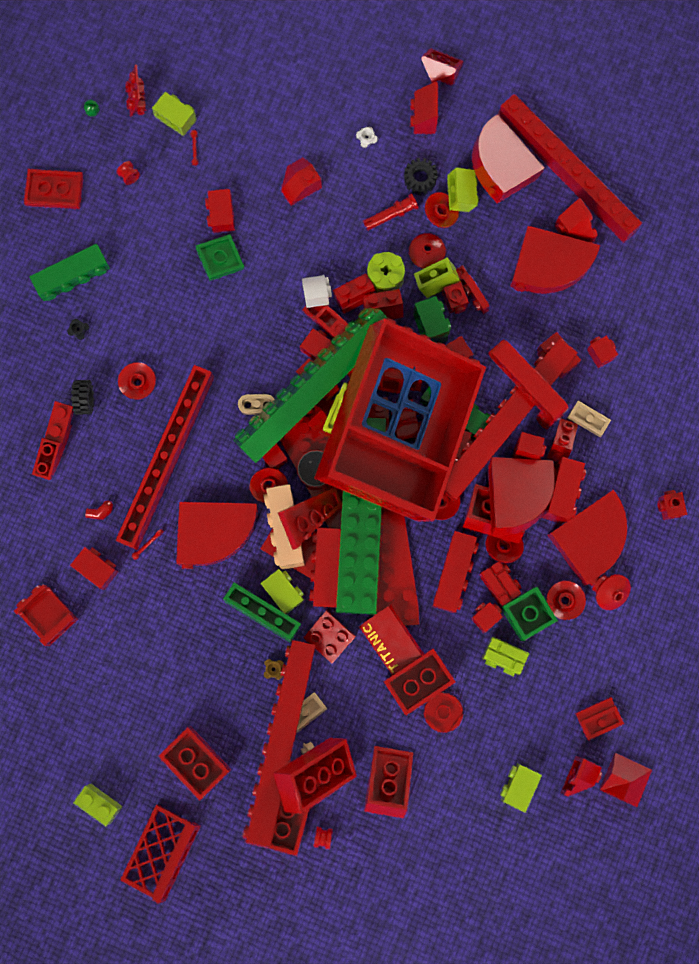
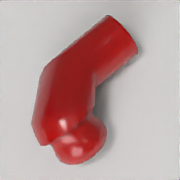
M104 501L97 510L87 508L85 517L103 520L112 513L113 503L111 501Z

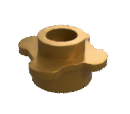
M267 659L264 663L266 666L263 673L266 679L270 677L277 680L283 677L281 676L283 661L278 660L276 662Z

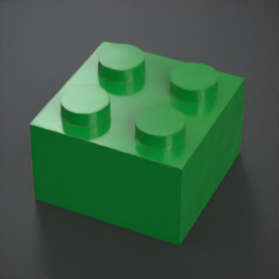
M436 296L415 303L413 317L420 334L428 336L435 343L447 342L448 335H450L451 324L448 318L445 319L443 314L445 312L444 306L441 301L438 302Z
M538 587L529 590L500 607L520 641H525L558 621Z

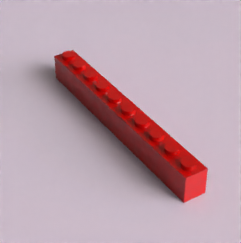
M515 94L501 105L499 116L582 199L623 243L638 231L642 222Z
M560 338L556 343L552 341L546 349L548 353L544 357L540 356L534 363L536 372L550 386L578 353ZM517 385L511 390L510 394L512 396L510 399H504L498 406L500 411L496 415L492 413L487 419L486 423L488 425L485 429L480 428L474 435L475 441L472 444L468 442L462 449L464 454L460 459L455 458L444 494L454 502L535 406Z
M196 365L193 366L115 541L138 550L214 380L211 371Z
M292 640L291 646L287 645L285 657H288L287 665L283 664L281 676H284L282 684H278L276 695L279 696L278 704L274 703L271 714L275 715L273 723H269L267 735H270L268 743H264L262 755H265L264 763L259 765L257 775L261 777L259 784L255 783L253 796H256L254 805L250 804L248 817H251L249 826L245 825L243 838H246V844L271 849L281 804L280 794L273 773L289 764L315 653V645Z

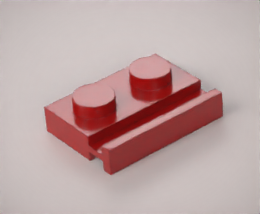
M612 697L575 713L587 740H591L624 724Z

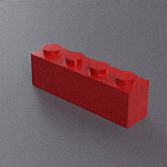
M319 527L317 531H313L312 543H316V551L312 550V562H315V570H311L310 581L314 582V589H310V601H313V606H337L341 528Z
M457 531L453 532L432 607L451 613H456V610L461 609L463 599L460 598L461 592L466 591L468 580H465L467 572L471 573L474 563L471 561L472 554L477 553L479 543H476L477 537Z

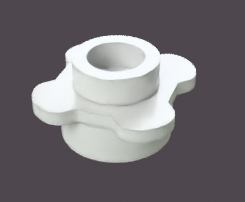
M371 127L363 128L356 134V137L361 141L362 147H367L369 144L377 142V136H374V131Z

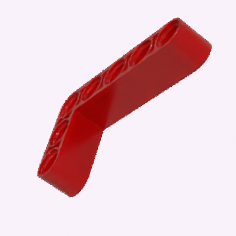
M503 339L488 352L490 358L540 409L536 420L544 429L548 430L568 410L567 403L509 342Z

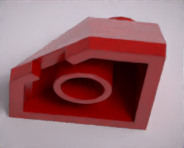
M302 157L287 166L281 192L290 206L322 188L320 176L313 165Z
M581 198L567 208L557 218L555 223L558 233L564 236L593 243L598 236L596 229L591 227V220H593L591 212Z
M575 756L560 793L570 796L593 787L602 777V767Z

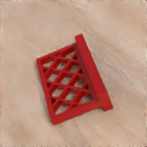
M156 805L120 880L150 896L158 904L165 902L201 825L190 822L170 810ZM160 811L165 814L167 823L158 826L156 817ZM179 821L185 824L182 833L175 835L172 823ZM168 825L171 837L162 840L159 828ZM155 830L158 842L149 845L147 835L150 831ZM172 839L174 843L173 852L166 854L163 842ZM159 844L162 856L153 859L150 847ZM146 849L149 861L140 864L138 854L141 850ZM163 858L165 862L164 871L157 873L154 861ZM150 863L153 875L144 878L141 866ZM137 868L140 880L134 882L127 877L132 869ZM152 877L156 881L154 892L147 889L145 880Z

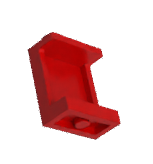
M43 584L42 586L38 585L31 591L32 595L30 597L22 599L16 605L17 608L14 612L20 615L39 636V641L44 646H50L79 619L49 586Z

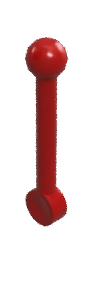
M192 130L190 132L193 141V160L191 163L193 166H197L199 163L196 151L198 133L196 130Z
M161 529L157 531L137 552L132 553V558L134 560L138 559L139 555L163 534V531Z

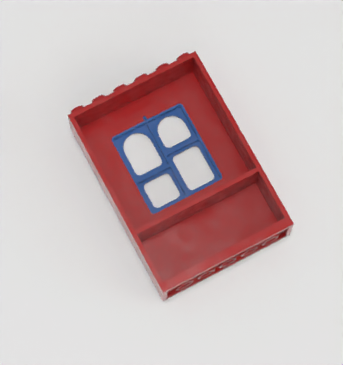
M385 318L370 325L314 479L417 522L434 521L486 367L481 365L480 361L464 357L462 352L447 349V346L443 343H435L426 335H418L409 327L397 325L392 319ZM389 367L399 369L404 377L403 386L396 403L377 396L376 393L382 375ZM416 380L427 382L431 388V397L426 407L410 401L407 397L411 385ZM372 404H377L392 412L386 432L367 425L366 420ZM404 407L423 416L414 444L398 439L394 435Z

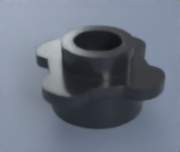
M73 319L67 333L69 336L77 337L78 340H83L89 325L82 323L78 319Z

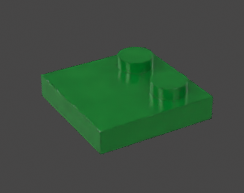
M230 234L196 245V251L209 281L244 270V265Z

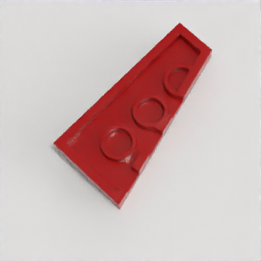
M336 487L278 512L292 550L298 549L302 545L301 543L312 535L313 531L318 529L326 519L330 518L342 506Z

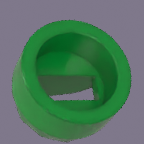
M87 100L84 103V110L88 116H96L99 113V106L94 100Z

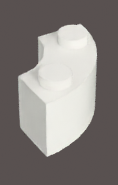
M322 275L302 278L306 307L329 305L328 298L332 297L328 277Z

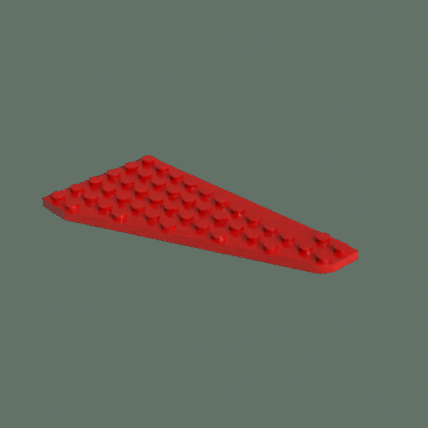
M320 400L316 405L328 417L334 400ZM372 404L367 418L386 419L387 431L390 423L389 410L377 404ZM301 419L280 439L296 470L298 461L303 454L310 450H325L330 433L323 431L324 424L316 431H313ZM326 485L322 488L306 486L311 497L334 488L331 485ZM336 488L340 500L342 502L343 490ZM342 506L330 518L325 520L328 527L341 528ZM382 507L376 613L391 605L404 625H419L418 600L405 516Z

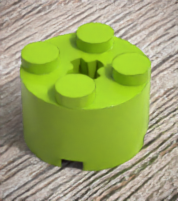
M390 252L375 254L367 267V276L374 285L375 292L396 290L402 286L405 267L401 257Z

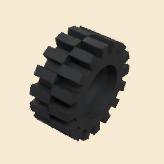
M417 158L416 162L414 159L411 160V164L408 163L404 171L405 186L407 185V189H412L413 194L417 191L418 195H421V192L427 194L428 190L429 192L432 191L437 180L436 166L432 165L430 160L427 163L426 158H423V161ZM417 171H423L427 174L428 178L424 182H418L414 179L413 175Z
M74 380L71 390L74 414H92L94 410V391L91 380Z

